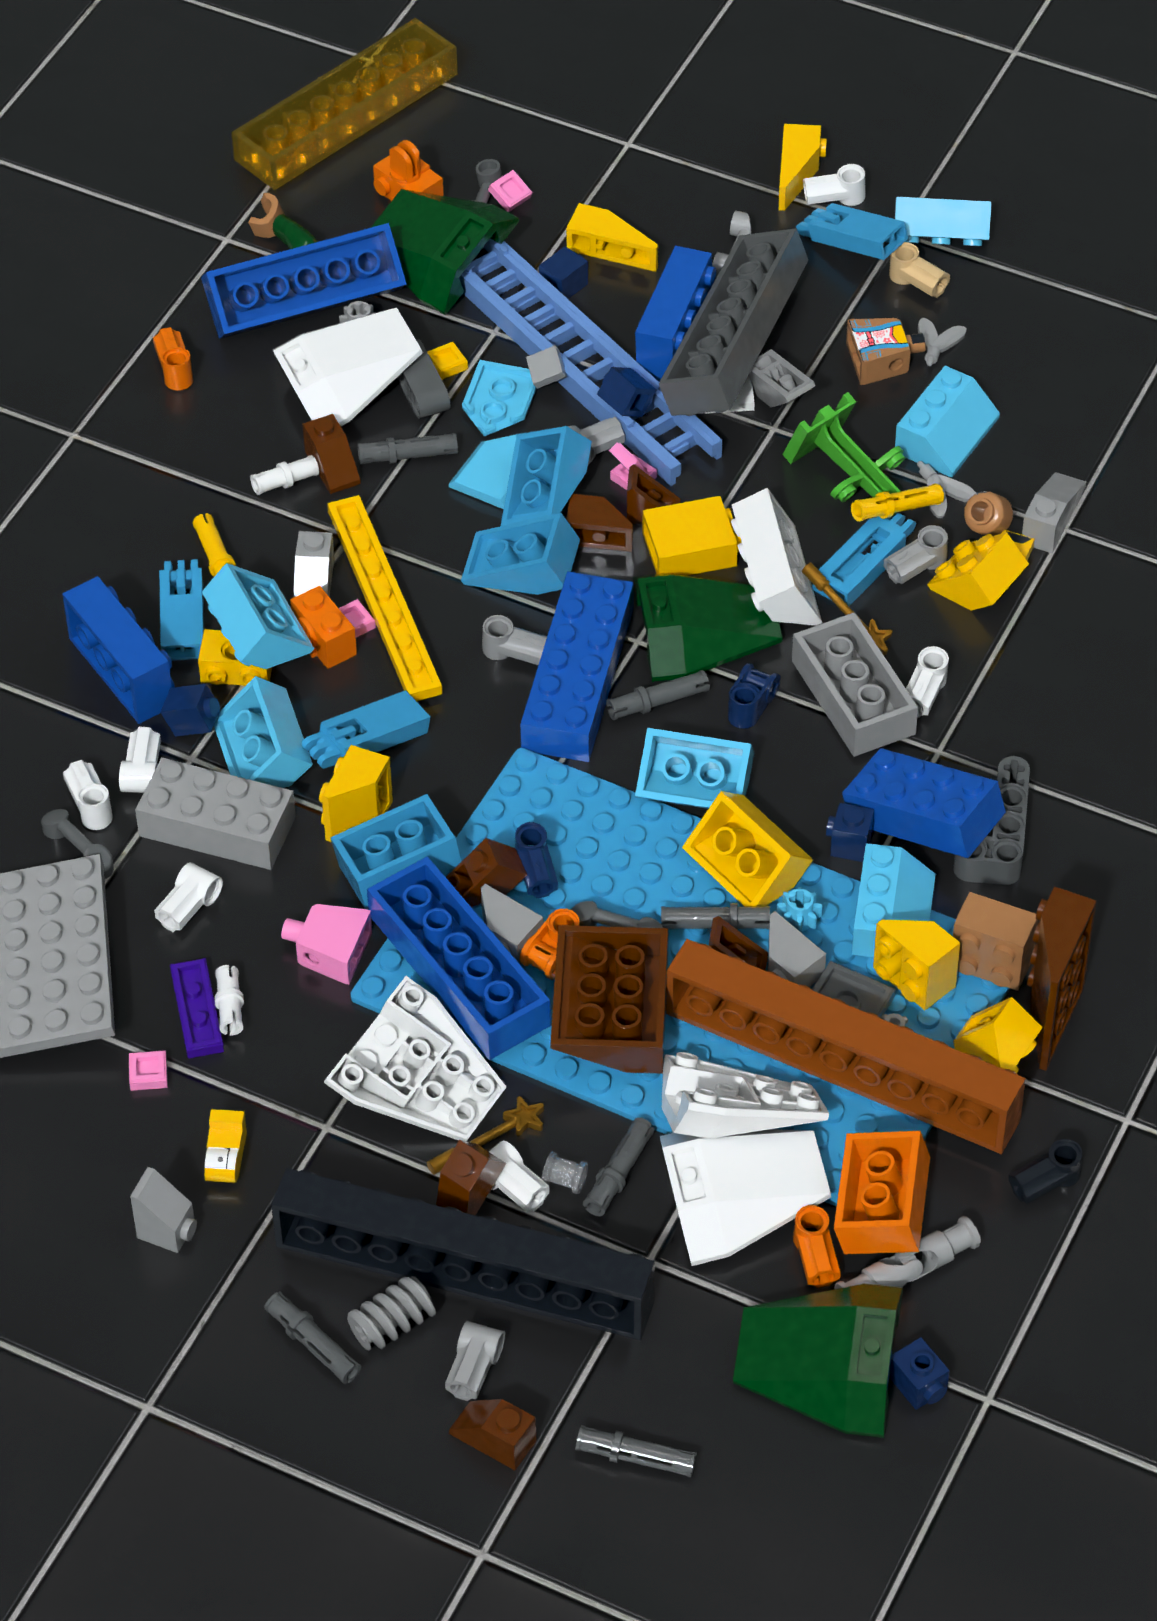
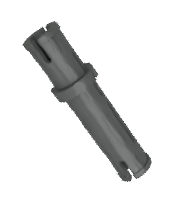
M456 433L397 440L389 437L386 438V441L357 444L360 465L389 461V464H394L397 460L458 454Z
M700 670L696 673L648 688L639 686L632 693L607 699L606 705L608 707L612 706V708L607 710L612 720H617L637 712L642 714L649 713L653 707L709 691L710 684H704V682L709 680L705 671Z
M730 903V907L661 906V925L663 928L711 929L713 918L719 916L736 929H769L770 906L737 907V903Z
M635 1118L608 1164L605 1168L603 1167L598 1171L596 1183L583 1201V1206L587 1207L586 1210L595 1216H603L616 1193H620L625 1187L627 1174L655 1132V1128L651 1127L652 1124L646 1119Z
M282 1291L274 1293L268 1299L264 1307L265 1310L286 1328V1334L291 1339H297L308 1348L342 1383L346 1384L355 1379L361 1370V1365L313 1322V1316L309 1312L299 1309Z
M581 1425L575 1448L577 1451L609 1457L610 1462L614 1463L622 1460L692 1477L697 1452H689L626 1437L624 1432L618 1430L614 1434L588 1428L584 1425Z

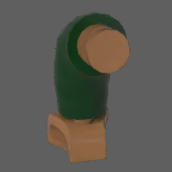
M263 193L260 201L267 215L261 219L251 217L248 221L255 236L262 238L276 236L289 249L318 242L307 229L284 214L275 195Z

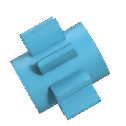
M798 887V889H794L789 893L783 892L782 903L777 904V913L797 930L804 932L809 928H816L817 918L822 917V904L816 903L815 892L810 893Z

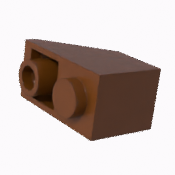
M485 838L446 878L465 901L473 907L481 904V887L484 884L507 895L527 876V873L515 848Z

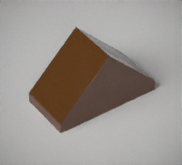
M634 464L629 467L627 519L632 524H642L643 510L680 503L678 496Z
M721 917L713 918L709 946L718 952L731 957L741 958L746 963L766 971L768 952Z

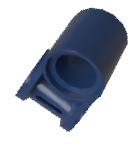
M745 664L738 679L729 691L728 721L731 725L745 729L757 723L768 704L776 696L781 680L780 674L773 673L770 675L754 669L753 664Z

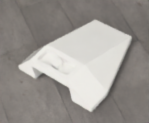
M397 307L300 334L273 349L311 420L333 413L340 426L350 422L423 353Z
M405 976L387 999L380 1014L350 1053H345L324 1081L325 1084L355 1105L456 1140L464 1141L469 1139L506 1089V1085L437 997L407 976Z
M678 1052L676 1056L667 1054L664 1056L662 1110L673 1133L711 1139L828 1120L829 1112L813 1086L801 1081H792L790 1083L698 1060L696 1055L686 1052Z
M768 1129L711 1139L678 1133L660 1136L692 1266L729 1257L795 1219L797 1212L802 1207L808 1205L817 1206L832 1197L814 1130Z

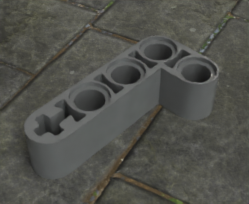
M1009 756L1000 761L997 781L1006 813L992 829V837L986 836L969 858L954 855L953 870L959 879L967 882L1011 885L1019 880L1024 852L1030 776L1029 764L1023 758Z

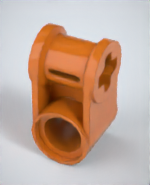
M570 909L553 911L538 931L527 940L520 953L519 961L524 966L532 965L545 972V977L550 980L555 979L558 925L580 926L578 915Z

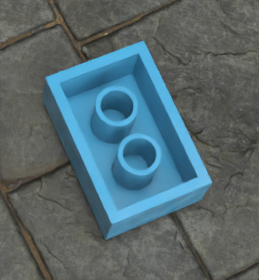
M428 794L330 837L340 869L367 910L368 888L428 856L443 875L450 873L462 861L455 836Z

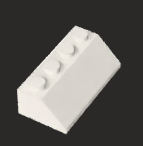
M766 488L732 504L735 519H732L731 523L735 533L742 541V543L738 544V549L742 558L748 564L744 571L749 583L755 589V592L751 593V597L759 612L764 610L773 622L815 626L821 624L822 620L811 581L802 573L806 563L795 525L770 490Z

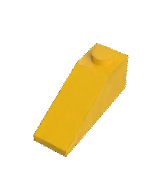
M784 124L779 210H786L803 189V179L813 177L819 170V157H826L827 139L821 138L820 125Z
M578 204L566 227L567 248L578 254L654 272L657 271V243L607 209Z

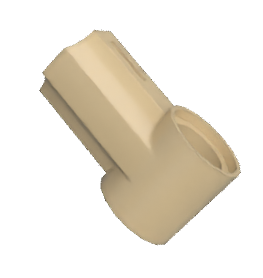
M904 242L890 255L889 276L893 282L901 285L912 284L936 298L944 293L950 281V274L921 258L919 250L914 244Z

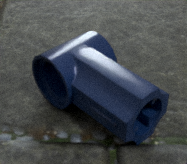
M534 822L520 825L515 832V849L527 873V876L524 878L527 893L536 898L547 897L553 891L558 890V881L547 846V832L543 826Z

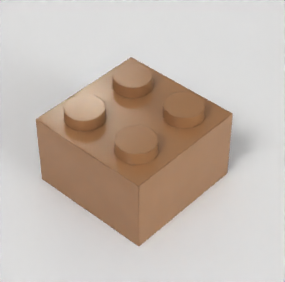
M969 892L953 929V937L960 942L958 971L964 975H972L990 981L997 986L1008 987L1018 991L1030 967V959L1035 947L1033 936L1038 924L1036 914Z

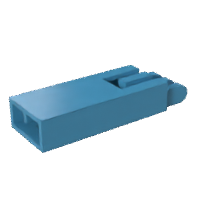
M834 203L827 206L826 210L815 209L811 215L804 219V222L802 221L796 226L800 235L810 237L812 241L885 260L908 239L904 221ZM889 242V244L883 248V243Z
M897 513L893 518H870L819 571L830 582L829 586L850 606L886 570L884 568V559L905 547L906 538L913 532L916 526L915 521L908 519L904 523L905 516ZM874 540L878 542L877 544H874V543H873V544L871 545V554H870V553H867L866 555H863V554H862V552H863ZM814 585L812 586L813 591L831 600L823 591H819Z
M191 559L190 570H185V560H178V569L173 570L171 561H164V570H159L161 650L163 649L167 652L171 661L199 658L204 632V595L202 594V568H199L198 559ZM186 589H190V594H186Z
M405 690L322 721L319 732L306 737L302 741L301 746L306 751H309L310 756L317 760L321 768L325 769L335 765L339 757H344L350 745L377 753L428 733L431 716Z

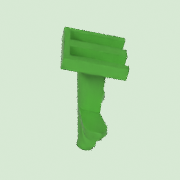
M849 392L842 396L835 411L829 404L819 410L811 426L805 420L800 422L782 455L792 464L819 447L850 476L838 484L830 493L835 500L839 499L841 502H845L852 497L859 486L871 497H875L877 493L884 491L890 494L900 492L882 470L887 467L889 470L897 468L905 460L904 450L900 446H896L876 462H873L842 429L856 403Z

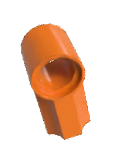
M171 327L160 329L159 333L153 337V343L163 370L165 385L169 389L176 391L187 389L193 383L190 353L185 348L180 331H175Z
M808 1205L802 1207L795 1217L793 1242L799 1249L807 1284L813 1285L816 1288L830 1286L833 1282L840 1280L841 1274L829 1231V1216L819 1206ZM812 1227L818 1231L810 1232L805 1230V1228Z

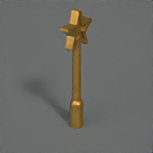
M812 563L807 564L802 569V573L819 591H823L845 615L854 613L829 586L830 582ZM860 619L882 654L886 655L888 648L885 641L892 636V630H879L873 619L870 620L868 627Z
M517 1097V1109L503 1112V1119L506 1122L470 1142L482 1146L515 1127L517 1136H520L527 1128L542 1131L543 1123L538 1116L544 1111L543 1103L528 1106L522 1097ZM454 1148L427 1161L428 1169L433 1175L442 1170Z

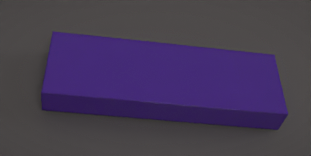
M206 958L170 964L187 1058L224 1052Z

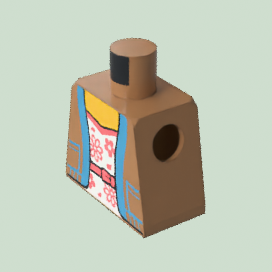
M897 318L849 319L847 321L846 344L860 385H866L906 373L909 370L910 354L925 352L923 333L905 335L901 320Z

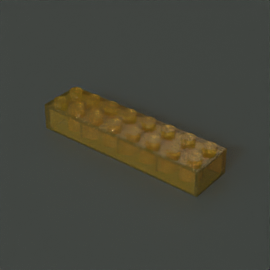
M414 18L232 132L234 160L272 189H278L458 75L456 46L417 18Z

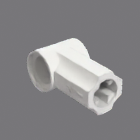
M847 164L839 168L837 174L804 178L803 188L806 204L810 205L837 200L848 206L862 203L866 195L864 169L860 165Z
M931 646L921 650L918 655L917 666L906 687V690L918 706V718L923 715L928 716L939 690L945 686L947 681L949 657L945 650L940 647Z
M138 727L136 731L130 733L126 761H122L120 765L119 787L121 792L144 793L158 765L161 738L159 733L154 732L149 727Z
M83 760L70 763L69 768L63 772V777L80 811L82 824L90 830H100L107 827L113 819L108 789L101 784L91 763L83 762Z
M192 862L187 863L179 872L174 889L154 910L155 918L162 923L164 928L172 932L175 930L180 931L202 905L210 906L216 901L222 890V878Z
M504 1140L488 1151L506 1163L491 1190L499 1188L525 1212H534L543 1204L549 1194V1185L524 1165L521 1155L510 1143Z

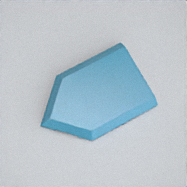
M479 360L463 400L462 409L483 436L525 420L537 389L533 385L530 370Z
M517 434L482 441L450 481L449 488L504 509Z

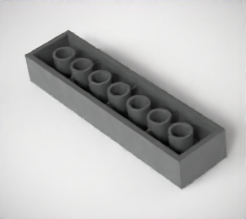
M797 228L739 235L659 382V387L671 416H693L698 413H722L731 410L809 260Z

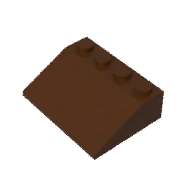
M1055 886L1049 899L1042 898L1037 909L1036 920H1039L1033 936V942L1037 944L1033 949L1030 964L1034 966L1027 982V986L1032 987L1030 999L1032 1017L1043 1027L1036 1036L1035 1041L1037 1042L1039 1069L1047 1071L1084 990L1097 902L1094 899Z
M558 925L551 1049L625 1073L663 1074L668 928Z

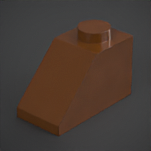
M332 413L303 423L305 452L307 456L313 455V458L315 457L319 467V476L329 493L333 494L361 484L346 434L334 414Z
M571 495L566 520L580 538L578 547L632 552L633 524L602 496Z
M459 1140L440 1172L436 1206L444 1208L454 1207L464 1213L476 1215L506 1163L478 1144Z
M504 1399L470 1401L449 1429V1434L507 1467L516 1470L536 1443V1417Z

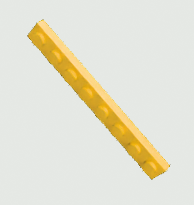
M357 495L327 503L329 516L370 612L375 619L376 626L404 691L406 690L416 701L442 695V684L360 496Z

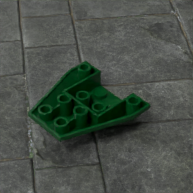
M401 189L371 227L389 223L406 280V286L421 303L446 315L464 292L459 280L462 273L489 239L502 244L518 224L519 218L493 204Z
M667 573L633 577L637 606L642 608L647 634V658L652 682L673 680L700 670L707 671L782 642L779 622L771 621L764 610L761 612L757 610L751 597V593L755 592V589L751 585Z
M860 1284L744 1307L733 1383L845 1434L884 1438L889 1403L887 1389L895 1327L899 1325L903 1288Z

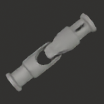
M962 1216L958 1219L957 1224L942 1232L936 1230L921 1238L919 1252L922 1251L921 1261L917 1260L914 1255L918 1252L895 1253V1255L889 1258H884L864 1268L861 1275L846 1283L843 1281L837 1282L834 1289L860 1284L901 1288L907 1282L917 1280L953 1261L954 1255L967 1248L976 1249L981 1243L979 1232L967 1216Z

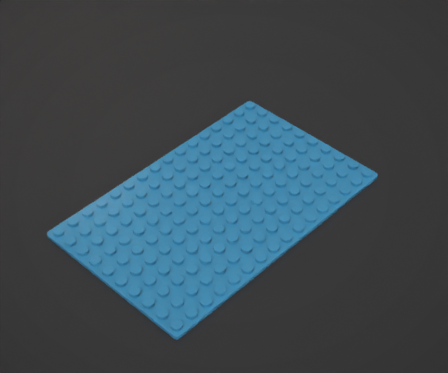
M519 748L514 752L456 837L461 860H464L485 838L515 848V832L520 825L534 822L543 826L547 832V846L557 877L558 890L553 891L547 897L536 898L533 895H528L524 879H522L506 895L541 915L543 923L553 911L558 909L571 910L576 904L583 901H593L599 909L638 920L644 917H651L659 923H662L661 906L730 907V903H737V907H744L682 848L702 818L656 800L635 797L636 792L525 748ZM811 862L797 884L790 890L801 887V889H805L810 893L815 892L816 903L822 904V917L817 918L816 928H809L801 933L826 953L825 968L832 961L895 988V997L885 1014L896 1013L906 1016L908 1022L905 1024V1027L912 1029L917 1034L932 1040L942 1041L949 1047L954 1048V1039L971 1015L1002 1002L1010 989L997 986L990 981L972 975H964L957 970L956 987L924 1011L915 1002L908 1001L901 993V990L889 980H883L873 968L874 957L852 955L853 931L860 881ZM783 895L767 905L770 906V914L774 911L777 912V904L782 903ZM481 904L471 907L484 922ZM931 910L930 921L936 922L953 936L956 919ZM597 923V926L610 927L607 925ZM668 929V967L686 939L699 944L709 945L711 929ZM737 929L769 954V929ZM387 938L352 989L351 1000L380 1014L385 1002L405 976L412 979L435 997L436 995ZM767 958L766 971H768V958ZM521 964L523 969L550 999L551 1026L490 1061L632 1121L635 1118L646 1119L652 1124L651 1127L665 1135L673 1133L662 1110L663 1074L625 1073L551 1049L555 979L550 980L546 978L545 972L532 965L524 966ZM666 1014L664 1056L665 1054L676 1056L678 1052L691 1053L696 1055L698 1060L790 1083L792 1081H801L813 1086L829 1112L828 1120L775 1129L814 1130L832 1196L824 1202L837 1207L847 1133L921 1131L925 1140L933 1126ZM451 1015V1017L455 1020L458 1026L466 1034V1036L473 1043V1045L480 1052V1054L484 1058L488 1059L485 1056V1054L480 1050V1048L475 1044V1042L471 1039V1037L466 1033V1031L461 1027V1025L456 1021V1019Z

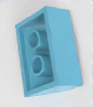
M896 197L895 219L905 222L908 239L905 242L919 243V237L932 238L931 244L950 245L951 239H963V245L982 246V240H989L991 201Z
M944 366L897 424L895 447L900 446L904 450L903 455L905 458L917 463L922 461L924 464H930L935 471L952 478L1000 418V412L973 377Z
M226 563L202 591L209 604V611L217 618L222 627V634L230 641L235 650V657L242 664L268 669L310 654L315 649L274 579Z
M255 676L220 710L214 728L230 775L285 788L291 786L313 765L309 752L301 746L304 738L286 688Z
M647 728L635 797L709 809L721 791L745 796L749 786L754 757L753 747L749 743Z
M866 843L854 923L852 955L874 957L876 924L882 919L930 921L936 874L902 847Z

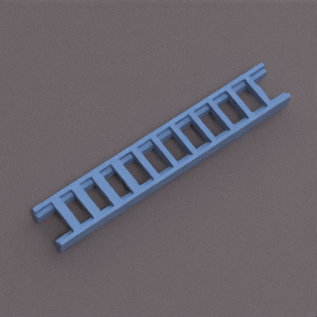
M492 239L488 240L483 247L488 253L472 261L459 277L464 290L463 294L528 355L535 354L554 345L558 347L578 335L585 340L564 353L560 352L567 377L558 380V382L599 421L616 417L621 423L625 434L624 444L640 459L657 469V474L669 486L676 484V477L681 475V463L675 457L698 444L716 460L722 457V439L696 415L671 416L659 387V382L505 241L499 244ZM501 266L507 269V271L486 282L481 279L484 275ZM521 283L527 287L505 300L499 296ZM539 301L545 304L544 307L525 317L519 314V312ZM560 318L566 323L544 336L538 332L541 328ZM596 353H599L604 358V360L582 372L575 366ZM611 367L632 368L657 389L644 414L658 407L664 415L641 427L635 421L639 417L621 416L597 395L600 388L594 383L603 379ZM676 426L685 432L664 445L659 444L655 440L656 437Z

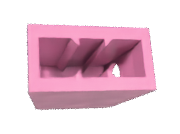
M316 904L311 907L305 922L287 918L283 924L281 937L282 939L296 942L297 961L300 965L349 985L372 934L371 910Z

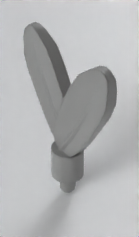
M926 318L919 320L917 329L918 333H923L925 349L927 350L925 355L927 366L935 364L941 352L948 350L964 339L966 334L964 326H953L938 336L936 328L930 320Z
M918 461L919 473L927 481V486L938 483L943 488L944 501L939 505L929 506L931 512L937 518H943L947 512L946 495L959 501L967 502L976 494L970 486L952 478L937 475V472L930 464Z

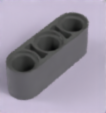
M417 339L416 341L423 353L397 377V380L416 417L420 419L448 411L451 405L447 389L423 343L420 339Z

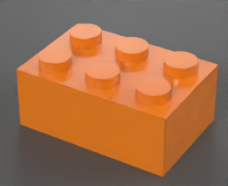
M921 1131L846 1134L834 1230L844 1254L919 1252L930 1155Z

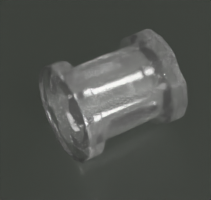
M551 1151L544 1166L542 1180L548 1185L552 1182L571 1188L572 1193L579 1194L586 1180L588 1162L581 1161L576 1163L560 1158L557 1152Z

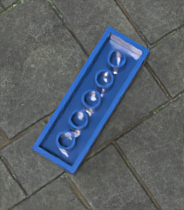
M389 223L208 271L201 277L219 339L400 290L407 285Z
M567 571L521 720V748L538 754L589 762L634 610V582Z
M428 856L367 889L368 910H371V919L489 1060L551 1026L550 999Z

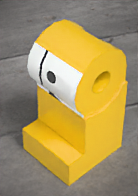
M211 1109L205 1158V1181L237 1183L247 1135L245 1112Z

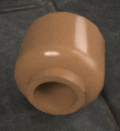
M981 491L974 494L967 501L964 509V518L972 531L981 535L992 534L994 536L1001 534L1009 528L1013 520V510L1005 497L990 491Z

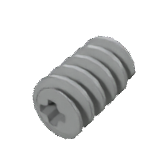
M411 1276V1279L409 1277L401 1278L398 1281V1286L390 1285L387 1287L385 1294H376L373 1297V1303L371 1301L362 1303L360 1311L358 1309L351 1310L348 1313L347 1320L359 1343L365 1350L370 1351V1343L372 1342L380 1349L385 1348L384 1334L393 1341L397 1340L398 1334L395 1328L397 1326L408 1333L411 1330L409 1318L418 1325L422 1324V1310L431 1317L436 1314V1311L426 1288L416 1277Z

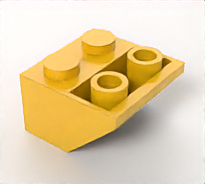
M1007 532L994 536L987 534L979 540L972 542L965 540L958 544L953 550L954 555L936 568V575L927 585L930 590L972 611L994 605L1029 563Z
M350 745L345 756L338 758L334 767L333 777L329 783L325 782L319 794V802L322 803L323 807L321 824L324 825L326 841L331 842L330 837L388 811L393 802L389 756Z
M882 919L876 924L873 968L883 980H889L901 990V993L908 1001L915 1002L925 1011L956 987L960 942L934 921Z
M1010 997L971 1015L954 1039V1049L968 1055H976L985 1062L1002 1069H1010L1017 1073L1019 1068L1016 1065L1021 1058L1027 1056L1035 1048L1037 1042L1034 1039L1043 1027L1013 997Z

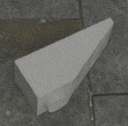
M772 349L757 358L748 375L757 397L770 407L788 403L815 387L813 380Z
M1055 472L1035 494L1024 515L1022 535L1035 539L1034 548L1053 554L1086 487V481Z

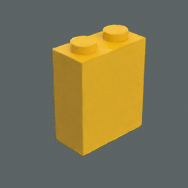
M721 496L643 510L642 533L656 574L667 573L688 576L737 566V552H740L738 544L742 542L741 538L733 532L731 523L733 519L730 508L725 509Z

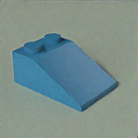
M568 426L517 434L501 526L560 513L587 472L592 441Z
M562 513L478 531L475 533L461 582L467 586L536 595L561 590L567 571L571 572L580 538Z

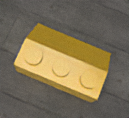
M724 791L718 794L682 846L695 861L744 907H766L781 897L783 892L793 889L813 861L804 850L744 795Z

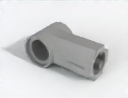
M610 417L581 430L577 426H568L592 441L588 465L593 461L596 454L612 448L616 443H625V434L621 423L616 417Z
M936 525L922 528L919 531L918 539L884 559V568L889 578L895 584H903L926 569L935 570L939 565L947 561V532Z
M493 615L484 621L482 650L486 657L492 660H503L507 657H512L539 665L547 636L513 627L512 621L503 615Z
M471 1321L464 1323L457 1344V1356L445 1382L446 1390L451 1392L455 1398L465 1401L478 1398L491 1364L496 1365L500 1358L505 1341V1331Z

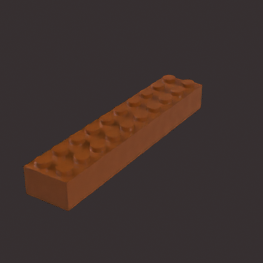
M686 939L667 969L666 1014L999 1154L1003 1153L1020 1123L1026 1078L1019 1076L1010 1069H1002L983 1061L976 1055H968L949 1047L942 1041L929 1039L915 1033L908 1027L895 1025L881 1019L874 1013L861 1011L847 1005L840 999H832L813 991L806 985H798L781 978L772 971H764L746 963L741 958L731 957L718 952L707 944H699Z

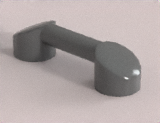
M486 159L476 165L480 189L476 199L471 201L488 203L491 195L488 191L490 184L502 177L500 163L494 159Z
M52 810L42 817L41 824L45 836L51 839L66 837L83 853L84 857L100 854L104 864V879L112 875L114 865L110 851L101 844H93L70 822L67 810Z
M593 901L580 902L571 909L578 915L580 926H597V923L610 927L663 928L661 923L651 917H644L640 920L599 909Z

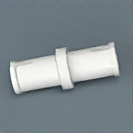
M313 455L288 464L284 461L278 463L276 468L251 475V485L257 495L281 486L289 488L293 486V482L319 475V467Z
M223 965L215 972L218 991L215 995V1006L219 1009V1028L221 1033L227 1034V1024H229L230 1036L241 1033L243 1030L241 1007L244 1005V996L239 990L238 968L232 966L231 976H229V965Z

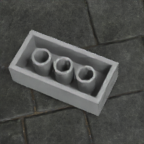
M855 612L793 634L792 662L854 757L916 734L918 706Z
M162 757L135 809L140 837L269 870L272 869L296 818L293 790Z

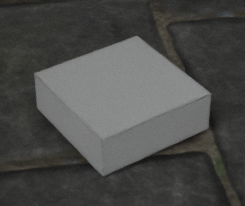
M556 345L526 357L533 385L537 389L567 377L560 350Z

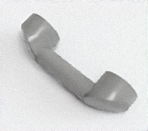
M737 210L733 214L730 225V235L737 236L734 245L739 235L751 234V222L748 213ZM716 253L712 267H716L715 278H717L729 254Z

